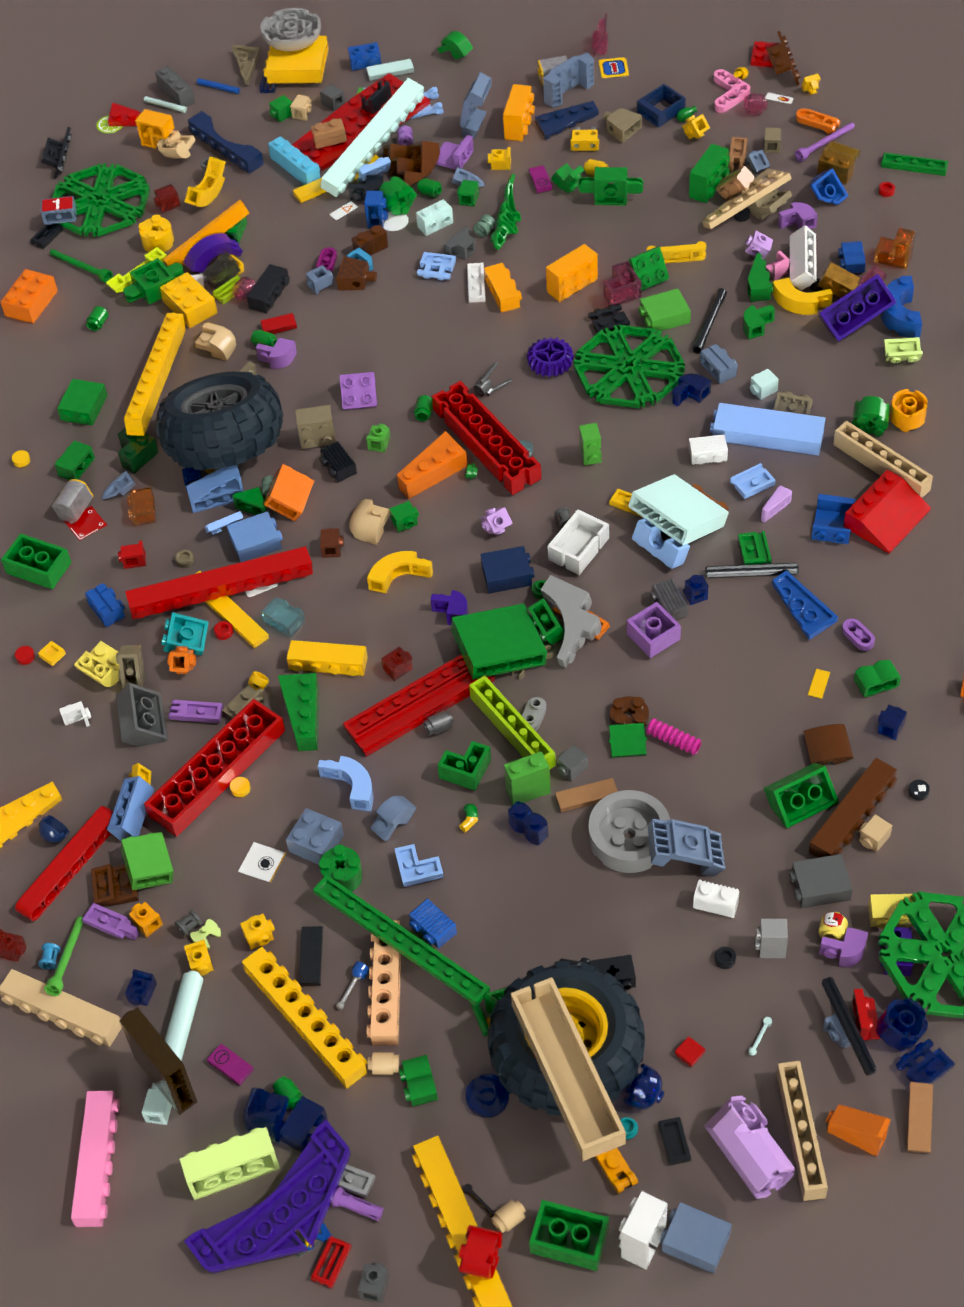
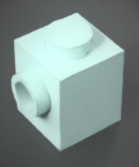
M766 369L751 377L750 390L752 394L761 400L778 391L779 379L769 369Z

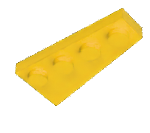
M53 781L0 807V848L3 847L2 844L8 839L12 840L18 835L17 832L23 827L31 825L37 816L45 814L62 800Z

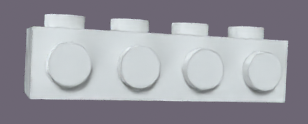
M805 225L790 235L789 244L790 281L794 287L801 291L817 281L816 234Z

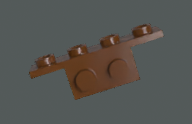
M777 31L781 43L767 49L775 74L777 76L791 70L798 86L800 85L798 79L801 77L798 69L794 70L797 66L794 58L790 59L792 53L790 47L786 48L788 44L785 35L782 36L781 32Z

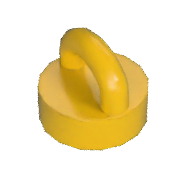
M257 671L252 672L248 681L249 686L256 691L259 689L264 690L269 683V679Z

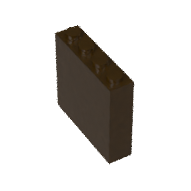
M138 1007L133 1011L125 1013L119 1022L135 1060L176 1112L181 1115L198 1102L184 1064Z

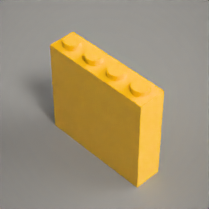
M319 36L312 45L298 51H281L270 46L268 59H266V68H264V77H267V83H322L328 54L327 36Z

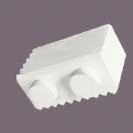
M725 435L689 438L688 449L693 465L727 461L728 448Z
M699 880L694 893L693 908L734 918L739 901V889L735 890L734 888L726 887V885L710 884V882L706 883V881L702 882V880Z

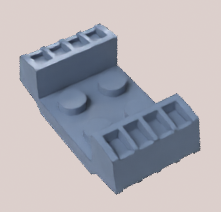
M588 52L580 56L571 57L551 69L550 73L543 78L544 104L552 108L558 107L563 104L562 94L578 84L586 89L594 85V58Z
M479 72L477 79L473 81L463 102L460 126L462 128V137L464 138L466 135H469L475 139L487 113L477 109V107H482L491 88L492 80L491 77Z
M652 819L649 823L647 830L652 864L663 867L670 859L699 864L701 875L716 876L726 869L721 833L712 831L706 826L674 819Z

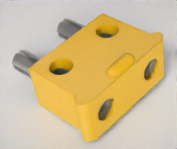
M575 127V130H572V139H570L571 151H598L599 139L596 127H594V130L593 127L590 130H580V127L577 130V127Z

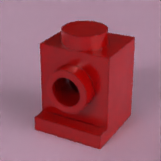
M142 540L139 541V544L120 546L121 551H118L119 562H123L124 569L146 566V552Z

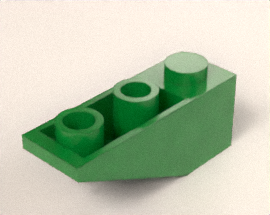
M757 253L748 276L747 293L750 302L770 300L771 293L773 292V283L769 282V271H766V261L762 259L761 253Z

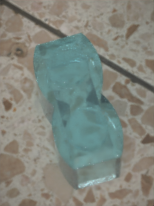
M275 597L261 611L262 620L266 624L278 629L288 637H292L305 623L303 611L300 608L290 606L284 599Z

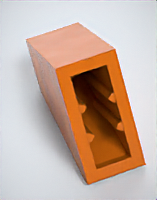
M838 1104L835 1111L831 1110L826 1119L828 1133L876 1157L886 1140L891 1121L887 1117Z

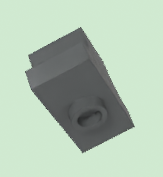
M465 226L444 244L445 255H453L466 260L476 251L475 238L471 237L470 228Z

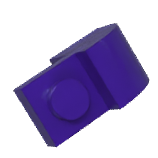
M452 590L450 596L432 594V611L446 613L448 625H452V617L468 614L467 600L462 593Z

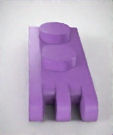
M172 700V706L168 714L170 720L220 723L223 709L222 703Z

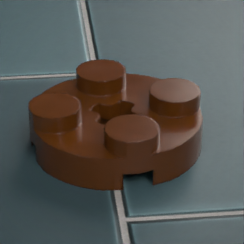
M625 696L616 698L613 701V705L610 708V721L612 725L644 723L645 725V723H648L649 708L642 697ZM632 712L634 714H632V717H628L625 713Z

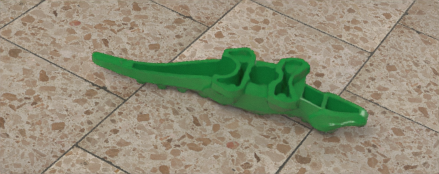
M515 174L510 175L505 194L503 195L504 201L499 208L496 218V231L491 234L490 242L493 243V247L496 250L503 246L506 241V235L518 233L516 222L521 221V215L516 210L513 199Z

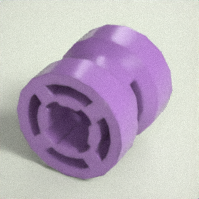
M409 126L399 127L397 130L398 144L407 146L413 144L412 129Z

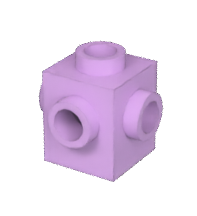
M755 231L745 241L747 245L745 252L753 257H756L757 253H761L762 259H764L770 252L773 239Z
M505 507L490 508L485 511L484 516L480 517L482 528L488 534H501L505 531L504 528L513 524Z

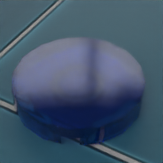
M494 1074L479 1075L480 1077L471 1080L466 1088L465 1098L468 1108L480 1117L491 1118L497 1116L506 1109L510 1094L501 1084L498 1076Z

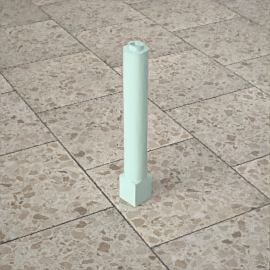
M189 971L182 976L165 1037V1042L181 1061L204 980L200 973L196 971ZM154 1083L151 1089L148 1088L142 1115L145 1122L167 1125L172 1105Z

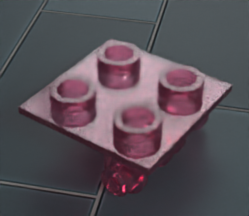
M606 13L603 19H600L597 31L595 30L592 35V39H594L592 44L593 56H595L596 52L604 55L608 51Z

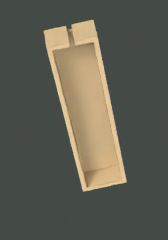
M551 977L534 984L535 999L533 1000L530 986L511 993L512 1007L582 1161L626 1144V1132L553 978Z

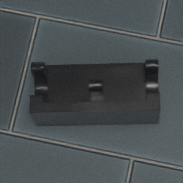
M380 80L377 83L378 89L367 100L365 97L361 99V109L375 114L392 96L390 82L386 81L384 86H382V81Z

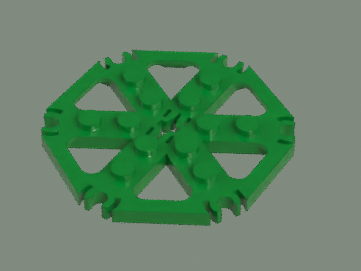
M104 163L103 165L98 164L63 177L65 182L59 181V185L56 184L52 197L59 198L64 194H70L78 198L75 200L77 215L86 213L84 224L81 227H77L69 222L58 224L80 236H83L84 233L85 237H87L89 233H92L93 237L97 235L99 237L133 225V223H136L135 217L142 218L141 214L144 215L150 187L144 176L118 164L115 167L114 163H112L110 167H107L106 163ZM97 175L94 187L80 181ZM123 176L131 180L113 187L115 177ZM136 195L141 196L138 207L121 201ZM105 212L122 219L120 223L109 225L106 228L101 227Z
M614 325V331H609L608 328H605L604 333L602 329L576 351L573 368L586 395L589 394V398L597 395L596 402L632 408H640L641 403V407L645 408V402H650L651 405H654L655 400L657 404L682 382L685 363L672 338H669V335L661 337V330L618 325L617 327ZM636 336L647 339L632 351L625 337ZM600 343H606L613 355L590 352ZM661 350H667L674 362L650 359ZM587 370L608 372L592 385L589 384L584 374ZM646 377L667 379L669 383L661 391L655 393L652 391ZM625 381L634 395L632 400L612 398L610 396Z
M918 891L910 896L913 902H910L907 897L899 901L878 939L880 940L877 942V945H882L886 948V950L881 949L878 952L879 960L905 1002H907L910 996L912 997L909 1001L910 1006L915 1001H918L921 1004L919 1012L924 1011L928 1006L926 1015L964 1019V1006L943 1005L936 999L938 991L947 978L964 1005V897ZM929 903L951 904L956 908V913L945 932L929 909ZM902 915H907L922 940L899 938L895 935L894 929ZM943 952H944V953H947V952H948L949 957H947V956H944V957H943L941 954H942ZM896 961L927 965L917 983L911 985L904 978Z

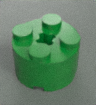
M392 177L390 178L392 180L389 182L385 181L381 185L379 191H383L388 211L394 215H406L410 211L417 193L401 178Z
M863 397V400L859 402L857 400L854 403L852 424L865 433L882 436L888 428L890 405L888 402L887 404L884 403L880 397Z
M339 844L325 852L321 857L319 868L322 879L328 875L351 892L360 886L362 882V867L360 858L353 849Z

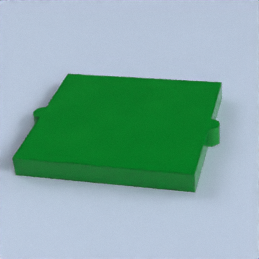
M644 723L609 725V744H611L612 758L647 755L645 742L647 737H645Z

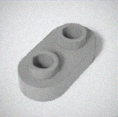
M540 697L531 698L527 702L522 717L535 731L539 729L547 710L545 700Z

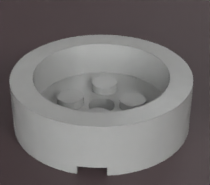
M636 790L614 792L601 799L593 808L588 824L589 844L594 856L596 855L603 862V865L618 872L637 873L650 869L653 864L651 863L647 827L652 819L670 820L664 805L655 797ZM631 831L635 836L629 839L624 835Z

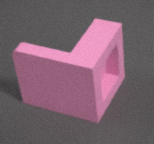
M781 251L777 252L776 261L766 266V271H769V275L774 281L788 275L789 259Z

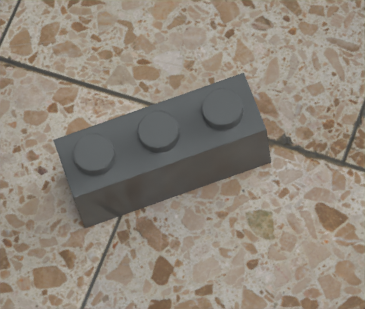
M169 66L155 72L158 87L177 105L187 107L195 103L192 87Z

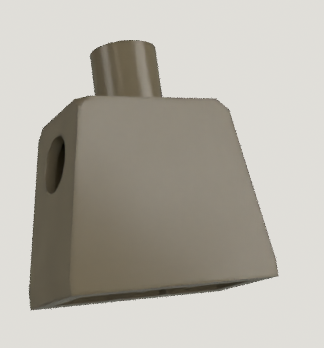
M619 108L614 113L606 111L603 115V120L606 121V131L621 143H624L642 128V115Z

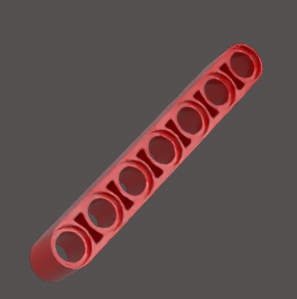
M105 806L97 809L18 900L15 907L18 913L31 921H36L111 835L107 830L113 814L111 809Z

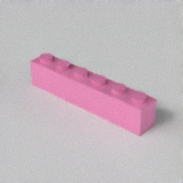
M87 1091L71 1220L75 1227H103V1219L107 1218L108 1207L105 1202L106 1197L110 1195L108 1177L112 1175L113 1164L110 1160L111 1154L115 1152L113 1134L117 1132L118 1127L115 1117L116 1112L120 1110V1100L116 1098L114 1091Z

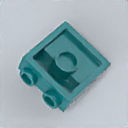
M172 612L170 619H166L164 630H167V634H163L161 645H164L163 651L171 652L177 646H187L188 649L193 650V654L202 656L209 621Z

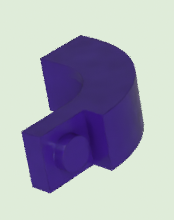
M217 233L198 241L190 249L183 262L191 271L204 273L214 257L220 254L241 256L243 250L237 241L230 239L224 233Z

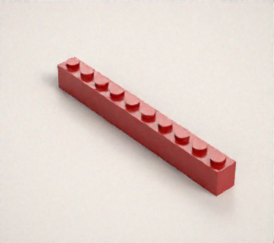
M305 546L125 591L127 604L132 620L208 600H215L222 596L235 595L236 593L251 591L256 588L312 575V561Z

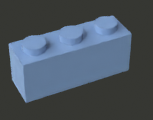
M140 776L124 779L107 829L120 841L131 836H139L146 816L144 803L152 796L154 788Z

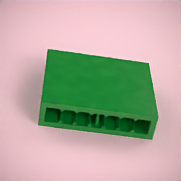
M524 603L452 617L451 631L472 680L483 676L488 677L546 664L547 650Z

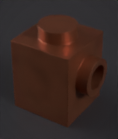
M339 528L321 529L320 548L322 558L341 557L344 537L343 535L340 536Z

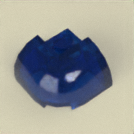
M251 1088L243 1110V1122L246 1130L250 1133L253 1129L266 1127L271 1142L279 1144L285 1126L283 1118L289 1098L267 1092L261 1088Z

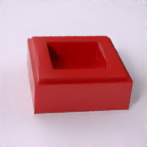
M689 1036L675 1050V1055L691 1068L706 1053V1049Z

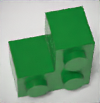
M472 741L464 756L445 750L437 765L439 779L476 791L491 762L490 747Z

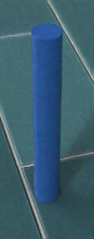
M200 78L197 79V84L237 94L240 92L238 87Z

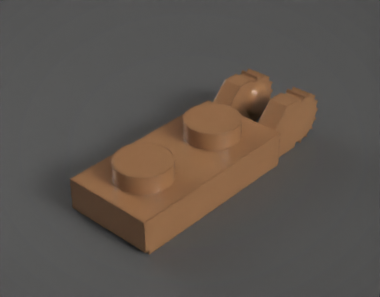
M732 137L729 154L730 172H733L734 163H740L738 169L743 167L748 138Z

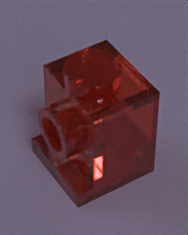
M0 929V958L18 962L20 956L26 950L23 936L3 932Z

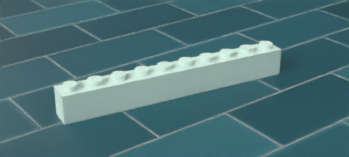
M408 78L321 179V188L335 197L343 193L347 184L353 182L359 169L366 162L371 161L373 154L380 150L383 142L388 141L390 134L395 132L399 124L406 120L407 114L413 112L416 104L423 100L424 87Z

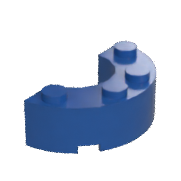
M912 275L901 276L887 285L897 303L880 313L883 324L890 331L893 329L898 332V335L906 338H920L922 329L920 311H911L903 306L906 303H911L913 299L914 284Z

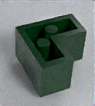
M126 427L118 433L122 448L118 452L121 465L133 474L159 453L155 438L147 433L144 436L127 435Z

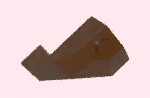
M420 141L408 146L390 143L383 146V158L389 157L391 161L388 171L391 178H401L409 186L428 176L440 155L439 143Z

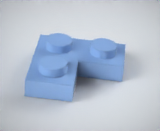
M414 844L394 849L403 887L444 878L439 856L419 861Z

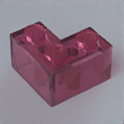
M628 261L613 265L612 279L604 281V297L609 305H617L641 297V281Z

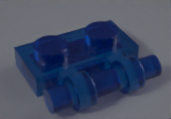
M927 1039L925 1042L918 1043L909 1054L905 1053L901 1056V1060L895 1066L899 1071L906 1067L910 1068L911 1070L907 1072L906 1077L911 1082L933 1084L953 1069L955 1063L940 1047L932 1052L930 1048L934 1046V1043ZM920 1056L925 1057L919 1064L915 1061Z

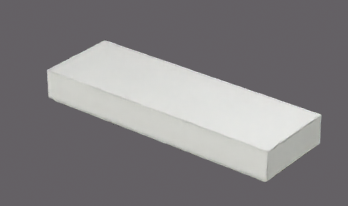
M484 263L467 264L469 303L485 302Z

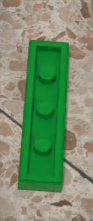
M884 153L881 162L882 168L946 176L948 161L892 153Z

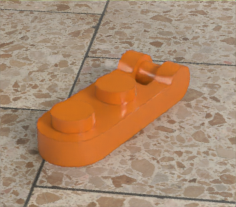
M801 108L796 112V120L799 123L824 130L828 135L834 133L840 125L839 119L810 109Z

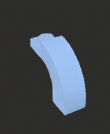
M340 756L339 762L319 760L318 770L320 777L343 780L352 786L349 798L351 809L372 810L374 795L371 779L367 770L359 762L345 756Z

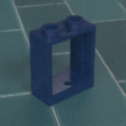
M665 84L637 100V114L642 115L643 118L658 128L676 117L677 112L686 107V98ZM662 100L671 104V106L663 111L654 107V105Z

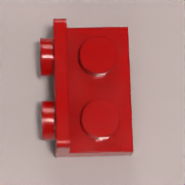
M863 988L854 989L852 1006L856 1026L862 1039H880L881 1033L874 998L864 997Z

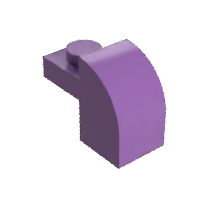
M801 202L791 203L790 209L779 212L778 225L781 229L794 224L799 229L804 225L809 229L817 227L818 214L808 204Z
M279 338L274 347L258 344L256 347L258 360L270 363L271 369H280L288 366L297 354L295 341Z
M847 927L844 942L822 937L819 954L831 959H840L838 967L853 966L864 955L868 932Z

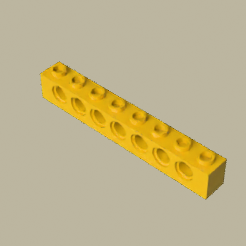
M263 947L259 948L242 961L244 971L344 1087L348 1089L367 1074V1061L361 1053L356 1054L354 1052V1047L347 1038L343 1039L339 1035L341 1034L340 1030L334 1023L330 1024L327 1021L328 1018L321 1008L317 1010L310 995L303 994L300 984L295 979L292 981L288 977V971L283 965L279 966L276 963L277 960L271 951L266 952ZM271 970V972L264 974L265 971ZM281 984L284 985V986L281 987V988H276V986H278V985H281ZM291 999H297L295 1002H289ZM305 1013L309 1014L307 1017H301ZM322 1028L321 1031L314 1032L315 1029ZM330 1043H336L332 1047H327ZM343 1058H349L346 1062H340Z

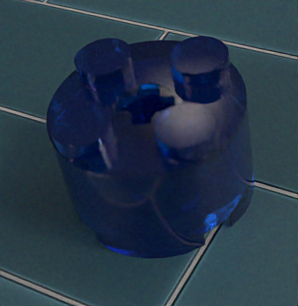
M906 998L905 1000H893L878 1019L877 1035L889 1046L898 1051H905L913 1047L928 1028V1021L925 1017L926 1012L914 1000Z

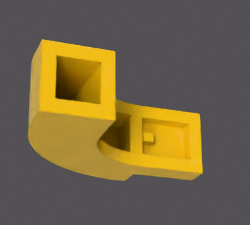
M209 156L205 176L201 183L196 187L188 186L185 198L186 203L197 207H205L217 197L225 180V177L222 175L226 161Z
M790 278L773 281L772 295L781 307L790 312L814 315L818 314L819 308L832 305L833 293L831 289L805 293L797 290L792 285Z
M400 551L389 554L380 559L370 570L367 577L369 590L387 593L391 582L405 574L431 578L433 575L432 561L417 558V552Z

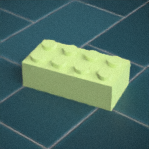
M266 1127L253 1129L246 1135L231 1137L224 1143L212 1144L205 1150L190 1152L185 1157L180 1158L185 1179L194 1200L280 1169Z

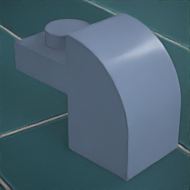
M393 796L378 808L376 812L379 815L370 829L380 838L388 841L398 824H407L417 807L404 796Z

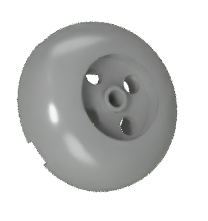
M287 8L273 12L271 17H265L261 22L260 29L263 39L271 47L281 51H298L309 47L317 40L321 31V21L317 14H311L307 9Z

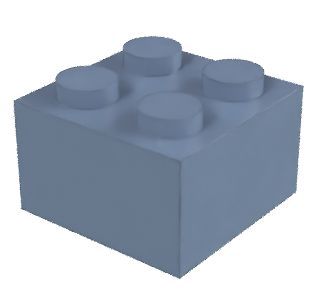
M306 808L286 838L289 852L319 865V861L324 853L338 845L343 838L342 823Z

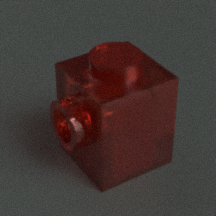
M172 184L154 190L155 198L153 199L155 205L160 207L162 212L180 206L178 193Z
M400 646L381 658L383 670L393 681H396L412 670L411 661L413 659L410 653L404 651Z

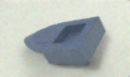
M457 167L451 182L461 186L463 180L479 182V187L485 186L478 176Z
M125 471L107 487L102 499H109L120 493L125 495L137 484L131 475Z

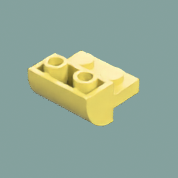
M102 641L90 653L85 651L74 664L78 670L105 687H111L119 681L120 668L116 661L118 651Z

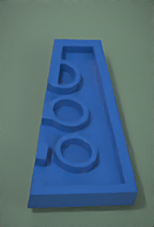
M787 570L772 580L773 587L808 640H811L838 621V616Z

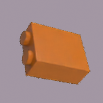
M282 464L274 475L263 505L296 521L303 512L314 480Z

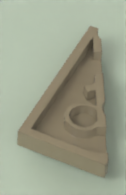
M232 45L245 85H249L261 53V48L259 46Z

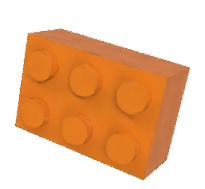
M25 269L0 301L5 316L34 324L58 291L54 276Z

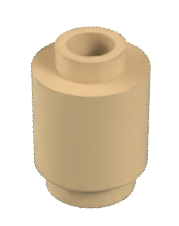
M373 1052L372 1057H368V1070H372V1075H393L394 1073H399V1055L387 1052Z
M511 1199L494 1213L495 1216L491 1218V1221L500 1233L508 1232L525 1219L524 1213L526 1210L518 1200L514 1202Z

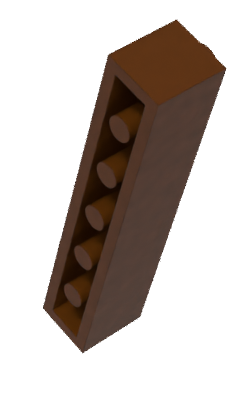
M875 758L810 841L809 853L817 858L842 854L843 847L852 842L853 834L856 830H860L866 817L872 816L876 809V804L884 800L887 794L886 791L895 786L897 782V769Z

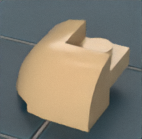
M172 131L166 139L160 138L157 143L158 150L163 156L171 159L188 158L191 155L189 149L195 142V138L193 135L181 136L179 131Z
M209 322L205 323L202 326L203 332L195 342L196 348L209 351L212 357L227 361L236 348V339L233 333L223 326Z
M370 499L361 500L352 513L349 528L354 538L377 545L384 532L383 527L390 516L389 509L373 505V500Z

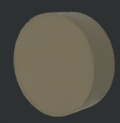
M181 550L176 554L175 560L179 567L187 568L194 563V556L190 550Z

